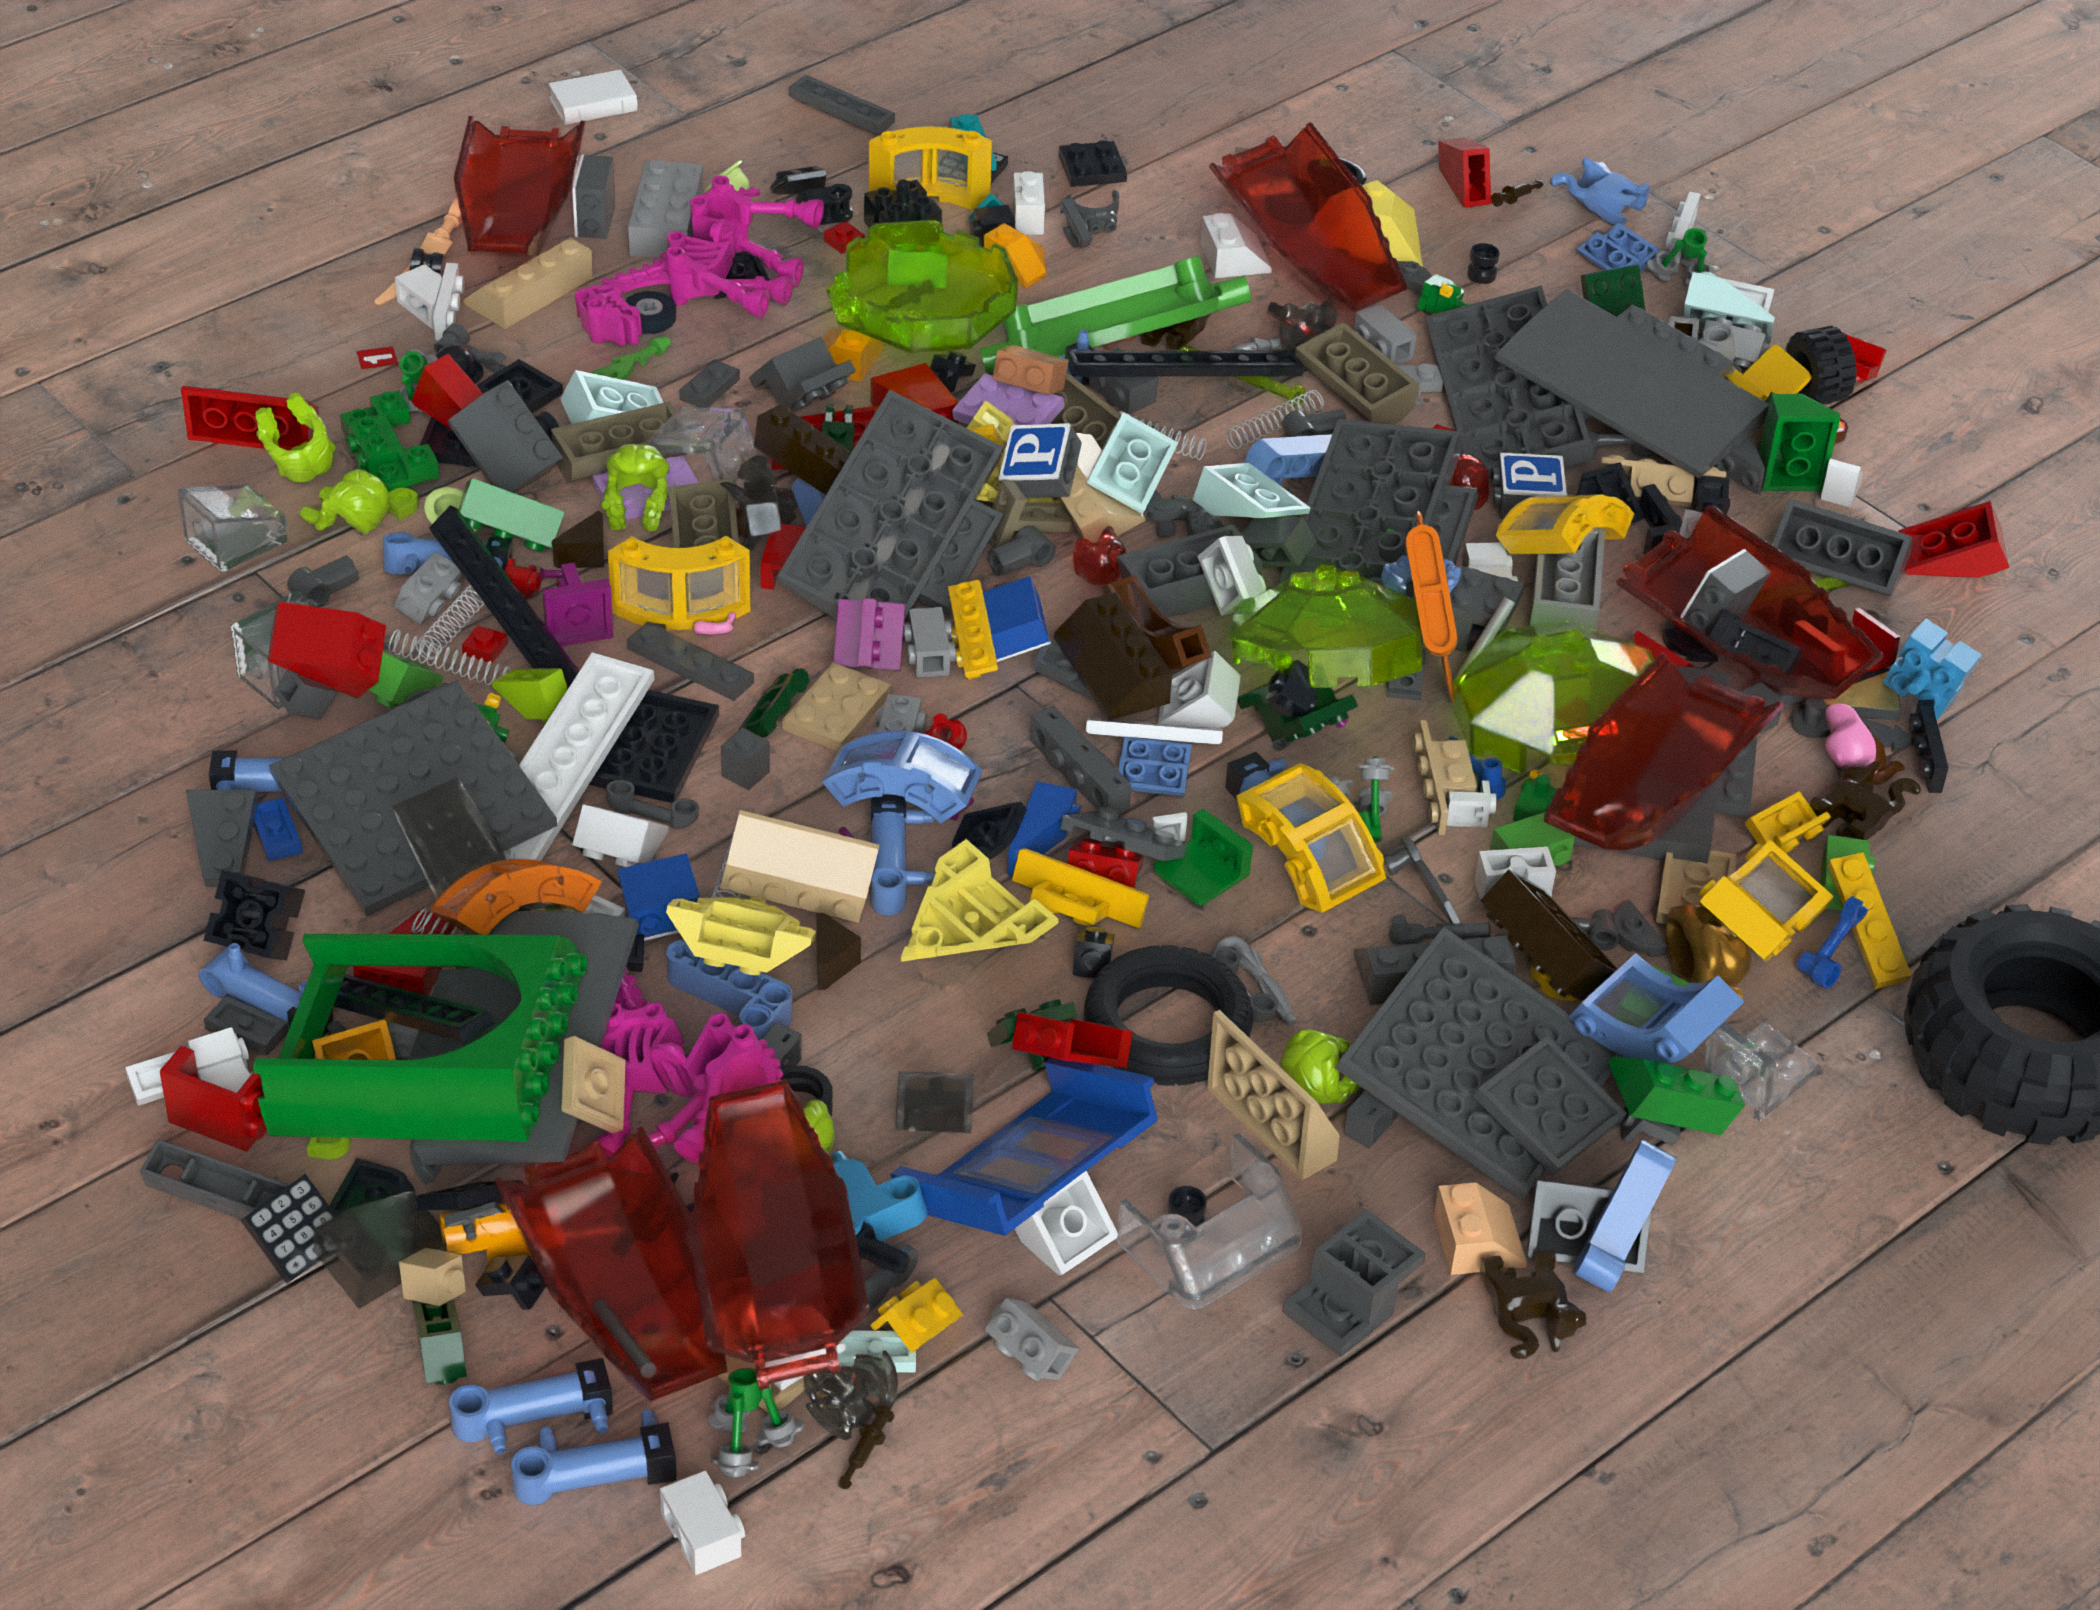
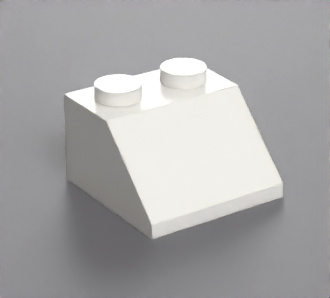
M1216 213L1214 215L1202 216L1200 246L1214 278L1271 273L1272 267L1257 235L1231 213Z
M1243 536L1221 537L1197 556L1221 616L1254 606L1267 597L1264 579L1256 571L1253 563L1252 549L1245 543Z
M1216 651L1211 652V658L1191 664L1172 676L1170 704L1160 706L1157 723L1224 728L1228 726L1235 717L1241 675Z
M583 804L572 846L583 848V856L603 860L604 854L616 857L615 864L629 867L652 860L667 835L669 826Z
M1087 1171L1045 1201L1043 1208L1015 1228L1021 1243L1058 1275H1063L1119 1237Z

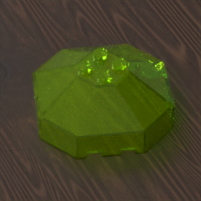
M935 220L876 223L868 228V237L864 240L858 236L846 245L845 272L841 271L836 274L834 282L826 288V292L837 323L908 353L971 349L1016 312L1018 278L1004 247L994 244L991 246V250L979 246L978 237L958 230L955 232V236L943 232V223Z
M1319 565L1316 567V571L1293 573L1288 580L1235 607L1229 632V639L1232 640L1233 663L1239 664L1241 658L1258 664L1263 663V650H1265L1266 666L1277 670H1284L1292 664L1290 652H1308L1309 686L1313 688L1338 687V677H1358V687H1372L1422 670L1424 641L1416 600L1359 576L1357 571L1336 570L1335 565Z
M1561 620L1502 630L1454 680V713L1470 754L1483 758L1486 752L1499 757L1503 767L1522 773L1526 772L1527 747L1547 754L1550 764L1556 763L1557 766H1560L1561 764L1578 762V753L1587 752L1588 760L1612 757L1613 753L1618 752V747L1622 746L1632 734V755L1639 754L1650 742L1651 732L1656 727L1661 729L1667 723L1669 690L1650 649L1570 620Z

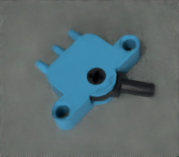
M835 1151L832 1155L834 1164L812 1173L806 1166H801L797 1169L798 1179L779 1188L774 1187L772 1182H764L761 1186L764 1197L761 1208L770 1233L748 1242L740 1253L751 1286L759 1291H768L817 1269L840 1270L852 1265L856 1266L862 1259L895 1274L905 1273L910 1262L908 1253L881 1241L911 1229L926 1219L928 1210L918 1180L910 1175H902L876 1186L868 1169L862 1162L849 1160L842 1151Z

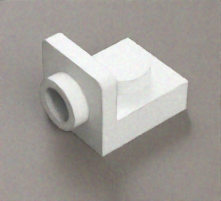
M1482 780L1480 793L1449 791L1446 826L1488 827L1489 814H1495L1496 794L1490 793L1489 781Z

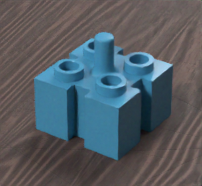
M1925 619L1909 636L1899 653L1900 657L1892 665L1882 683L1904 698L1908 693H1911L1919 700H1932L1936 719H1939L1956 700L1965 685L1964 681L1971 675L1982 654L1962 641H1959L1956 645L1950 643L1945 639L1948 632Z

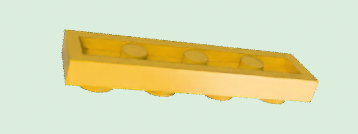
M1864 852L1831 859L1828 868L1843 907L1846 901L1851 896H1854L1863 901L1862 905L1868 908L1866 916L1856 926L1851 928L1875 989L1909 982L1912 974Z

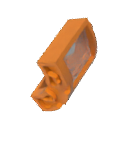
M507 859L489 863L468 872L450 885L435 901L429 911L441 917L445 922L449 921V924L453 927L457 926L458 930L474 935H488L507 915L518 910L519 907L531 903H551L559 907L584 913L602 881L579 870L556 866L551 863L531 859Z

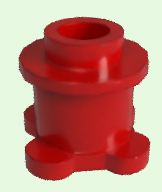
M509 558L504 570L520 593H524L526 597H532L533 593L538 592L540 589L541 573L537 572L535 565H529V567L515 566L516 560Z
M936 714L933 718L934 723L924 734L938 738L961 750L967 741L965 726L958 720L948 719L945 714ZM951 731V737L948 739L947 735Z

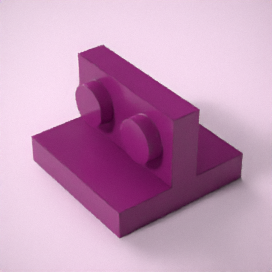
M575 563L561 565L562 578L557 579V587L542 590L544 625L561 647L613 638L612 598L609 580L603 579L581 583Z
M863 598V601L838 599L834 663L853 668L901 671L906 605L902 603L878 602L877 599Z

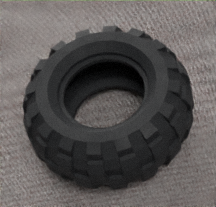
M2028 904L2005 905L2004 911H1999L1997 915L1986 909L1967 916V919L1960 922L1956 927L1952 926L1946 934L1943 933L1922 955L1920 965L1913 974L1907 995L1908 1001L1904 1012L1908 1044L1912 1045L1915 1063L1920 1069L1919 1073L1930 1089H1941V1095L1945 1098L1944 1104L1961 1117L1968 1114L1982 1120V1129L2002 1137L2005 1136L2006 1131L2026 1135L2027 1143L2051 1145L2052 1141L2058 1137L2065 1136L2075 1144L2093 1140L2095 1135L2100 1134V922L2094 920L2090 924L2072 917L2073 911L2050 906L2048 912L2033 911ZM2011 1005L2042 1009L2070 1022L2082 1033L2085 1039L2072 1042H2054L2035 1038L2009 1026L2001 1020L1993 1009Z

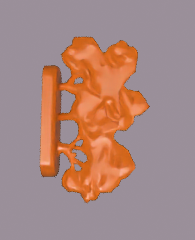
M1417 511V526L1408 532L1406 547L1421 631L1426 649L1435 656H1441L1445 682L1448 687L1447 691L1451 702L1454 703L1455 691L1453 689L1448 654L1455 649L1458 637L1442 549L1437 531L1433 527L1424 525L1422 514Z

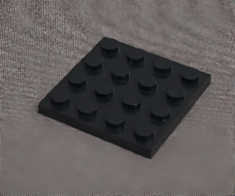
M648 690L589 785L607 788V785L614 780H626L634 785V795L673 803L677 800L719 717V705Z

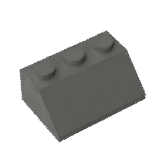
M509 380L485 392L447 421L490 484L513 493L550 473L563 459Z
M1535 1178L1530 1212L1527 1257L1536 1258V1252L1554 1250L1556 1261L1575 1264L1614 1188ZM1651 1211L1625 1259V1271L1644 1273Z

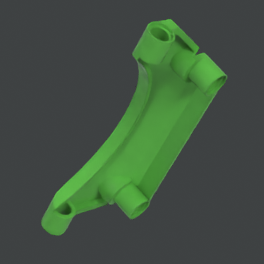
M1196 256L1175 262V265L1028 306L1024 304L1002 310L1001 315L1008 341L980 348L986 374H994L997 350L1011 345L1059 357L1066 354L1067 346L1077 343L1080 330L1088 332L1089 345L1096 347L1252 302L1247 279L1243 275L1209 284L1208 278L1206 279L1201 256Z

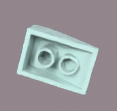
M1711 272L1692 273L1684 304L1683 317L1700 319L1698 332L1704 331L1707 319L1714 321L1715 317L1732 321V326L1744 328V325L1747 324L1761 328V333L1766 334V343L1771 344L1775 320L1773 315L1723 278L1717 277Z
M575 370L560 398L571 424L664 403L655 386Z
M1123 412L1110 432L1086 483L1143 514L1178 442Z
M1250 463L1204 466L1193 497V501L1200 505L1205 513L1214 517L1270 518L1309 514L1311 509Z

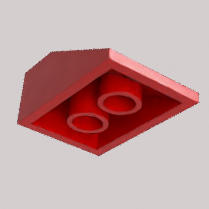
M1991 501L1898 530L1900 533L1912 536L1913 548L1905 567L1907 575L1979 578L2009 568L2002 527Z
M279 602L276 605L267 661L358 699L379 681L386 625L357 612Z

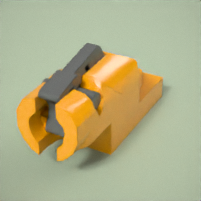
M517 1200L500 1204L490 1202L481 1206L469 1207V1209L463 1208L460 1211L439 1214L440 1231L443 1244H446V1252L463 1255L484 1250L489 1262L498 1256L534 1255L565 1248V1237L556 1209L522 1216Z

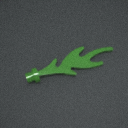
M665 335L660 338L654 337L649 341L650 346L628 355L612 358L613 364L599 368L591 373L626 380L633 372L635 362L639 361L641 366H645L647 360L653 354L660 356L665 353L666 348L671 345V342Z

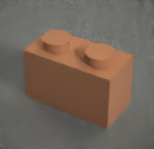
M1011 345L997 350L993 380L1049 395L1064 390L1069 360Z

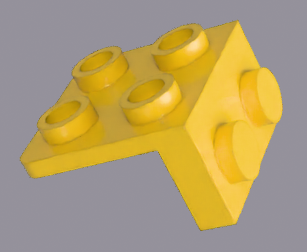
M1772 345L1743 374L1735 369L1733 374H1727L1725 378L1765 401L1770 392L1775 394H1797L1810 382L1812 375L1779 345Z

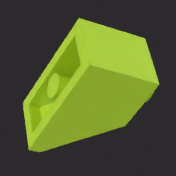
M562 668L513 669L491 681L493 688L526 719H541L542 723H547L568 690Z

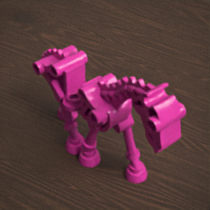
M714 177L712 179V187L708 192L690 199L693 237L685 236L680 231L670 232L667 235L668 249L666 253L660 254L661 260L654 259L653 265L644 264L641 270L631 268L627 274L617 272L615 273V278H603L600 286L593 285L575 292L577 317H581L583 329L590 335V339L594 343H604L609 340L618 345L625 346L626 340L633 345L638 344V335H642L640 312L635 306H630L622 298L621 294L633 289L656 284H669L670 297L675 302V305H684L694 297L704 295L716 296L722 291L727 294L728 299L735 303H741L743 308L748 310L751 315L762 319L768 309L769 296L780 305L785 306L788 304L793 287H798L801 282L804 263L802 258H791L784 261L781 254L776 250L769 251L748 240L749 225L753 220V213L785 214L787 218H795L797 215L800 220H803L804 224L816 229L819 227L823 217V201L821 199H813L801 202V204H797L796 200L788 199L787 202H752L751 197L760 196L759 189L751 187L749 190H745L741 187L739 191H736L734 186L730 184L728 177ZM747 251L760 258L766 267L771 270L774 269L778 274L776 279L771 278L769 281L765 280L763 276H756L755 279H725L732 266V258L735 257V253Z
M626 967L601 1045L602 1049L626 1060L623 1131L616 1133L606 1131L590 1143L587 1153L592 1160L603 1167L617 1169L623 1163L627 1168L636 1173L650 1175L653 1174L657 1166L658 1155L656 1151L658 1146L665 1142L668 1145L674 1142L675 1150L683 1158L691 1162L704 1164L708 1162L712 1152L711 1132H714L719 1124V1118L716 1116L719 1101L728 1095L747 1090L766 1091L771 1089L773 1094H777L778 1089L783 1088V1083L779 1079L783 1076V1072L778 1068L781 1064L778 1058H774L776 1054L773 1048L766 1049L768 1047L766 1040L760 1039L758 1041L752 1026L741 1024L735 1027L725 1013H716L708 1019L688 1058H686L682 1049L684 1040L673 1018H668L661 1003L652 1002L648 1004L645 998L639 999L642 996V992L639 987L633 988L637 984V980L634 975L626 976L628 973ZM666 1086L677 1095L693 1097L668 1122L662 1121L656 1125V1131L645 1137H638L636 1141L630 1142L625 1148L623 1147L625 1144L623 1138H627L632 1129L629 1118L635 1091L668 1094ZM694 1118V1125L691 1126L690 1129L683 1131L678 1137H676V1135Z

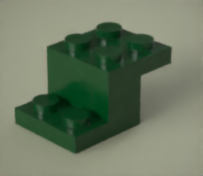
M1320 662L1309 666L1310 669L1322 676L1324 680L1316 694L1318 696L1317 703L1308 713L1291 718L1276 712L1274 706L1265 700L1270 690L1268 683L1238 696L1237 701L1241 709L1254 706L1255 711H1260L1272 741L1285 737L1286 742L1289 743L1301 737L1304 738L1315 734L1327 725H1333L1349 718L1347 712L1358 707L1354 695L1336 699Z

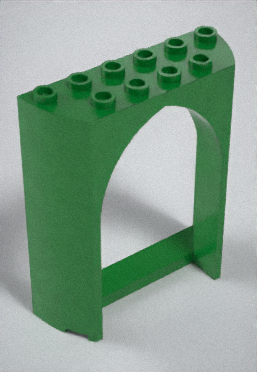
M304 934L302 942L314 966L278 1058H256L253 1064L254 1073H259L262 1079L264 1096H260L258 1102L270 1136L528 1142L532 1128L537 1125L539 1120V1106L542 1097L547 1094L549 1089V1075L552 1066L557 1063L559 1058V1045L562 1035H565L568 1031V1017L572 1005H575L578 999V986L581 977L587 972L588 962L585 953H581L568 938L559 935ZM348 966L472 967L502 977L521 993L520 1004L495 1029L464 1047L442 1055L415 1060L314 1059L315 1050L312 1040L319 1039L323 1035Z

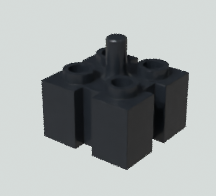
M901 179L898 181V185H896V190L882 187L864 193V223L873 234L879 233V238L884 239L887 245L896 247L898 241H918L921 245L941 239L942 209L932 198L927 197V191L917 180L908 181Z
M222 870L215 894L216 899L223 900L220 913H210L203 941L225 947L236 943L240 945V949H244V952L270 959L287 960L294 932L286 930L289 917L298 918L305 890L281 883L265 881L266 879L239 872Z

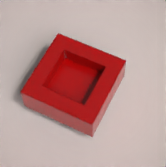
M846 221L825 230L824 241L843 254L864 245L865 234Z
M477 625L463 642L462 655L466 652L468 657L475 655V659L480 660L483 658L484 662L491 660V664H493L508 644L507 634Z

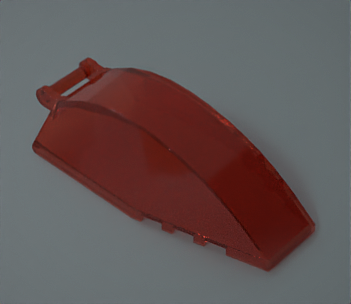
M469 115L454 173V186L469 253L483 256L535 258L541 253L573 189L586 126L585 120H581L580 125L575 126L563 137H561L560 128H552V131L514 130L510 129V126H502L500 135H496L481 122L474 120V116Z
M1311 122L1307 123L1306 127L1285 147L1273 135L1266 138L1265 143L1236 155L1227 154L1223 156V166L1217 165L1214 162L1209 165V168L1258 230L1284 267L1308 291L1323 302L1342 310L1356 312L1406 290L1407 284L1396 258H1393L1390 252L1389 240L1387 237H1384L1381 230V221L1379 216H1376L1374 213L1370 195Z
M1708 505L1705 508V512L1700 517L1688 539L1674 530H1669L1663 535V540L1637 562H1630L1623 568V573L1627 579L1620 577L1616 581L1618 586L1678 628L1713 658L1740 675L1756 683L1762 682L1769 689L1786 695L1807 699H1836L1883 659V653L1859 627L1855 628L1849 622L1847 613L1841 607L1837 608L1829 599V593L1824 587L1819 588L1811 579V573L1806 567L1712 505ZM1743 549L1748 551L1771 573L1744 617L1740 620L1799 647L1803 651L1791 675L1782 672L1780 667L1773 664L1766 666L1752 660L1750 655L1745 653L1739 655L1724 649L1722 644L1713 641L1680 617L1706 573ZM1673 550L1660 562L1653 566L1649 571L1646 572L1647 569H1649L1653 564L1660 560L1664 555H1666L1669 551Z
M1665 653L1660 654L1590 725L1587 731V739L1583 746H1579L1576 752V760L1572 767L1569 766L1562 788L1557 789L1544 815V822L1605 850H1633L1654 841L1674 827L1699 803L1724 771L1783 708V702L1777 701L1775 704L1764 707L1765 699L1758 695L1750 697L1714 682L1713 677L1705 673L1701 674L1690 684L1673 662L1668 660V655Z
M787 1080L711 1096L709 1098L703 1132L705 1138L703 1153H700L698 1160L700 1167L698 1182L694 1183L693 1189L695 1197L693 1212H689L688 1217L707 1349L753 1363L760 1391L769 1389L771 1383L827 1370H830L831 1374L841 1372L837 1345L870 1313L846 1184L842 1177L840 1178L837 1174L832 1159L820 1144L815 1129L811 1128L805 1117L804 1110ZM821 1349L826 1350V1354L767 1367V1362Z
M641 1126L636 1128L637 1132L631 1134L612 1156L607 1157L599 1141L596 1140L588 1143L587 1149L567 1155L565 1162H548L537 1167L534 1163L524 1166V1173L529 1186L508 1180L502 1181L501 1178H497L494 1181L552 1298L612 1366L641 1395L649 1401H653L728 1372L711 1289L708 1265L705 1258L702 1234L648 1135ZM603 1299L608 1303L656 1366L654 1376L644 1378L593 1312L592 1305L596 1300Z

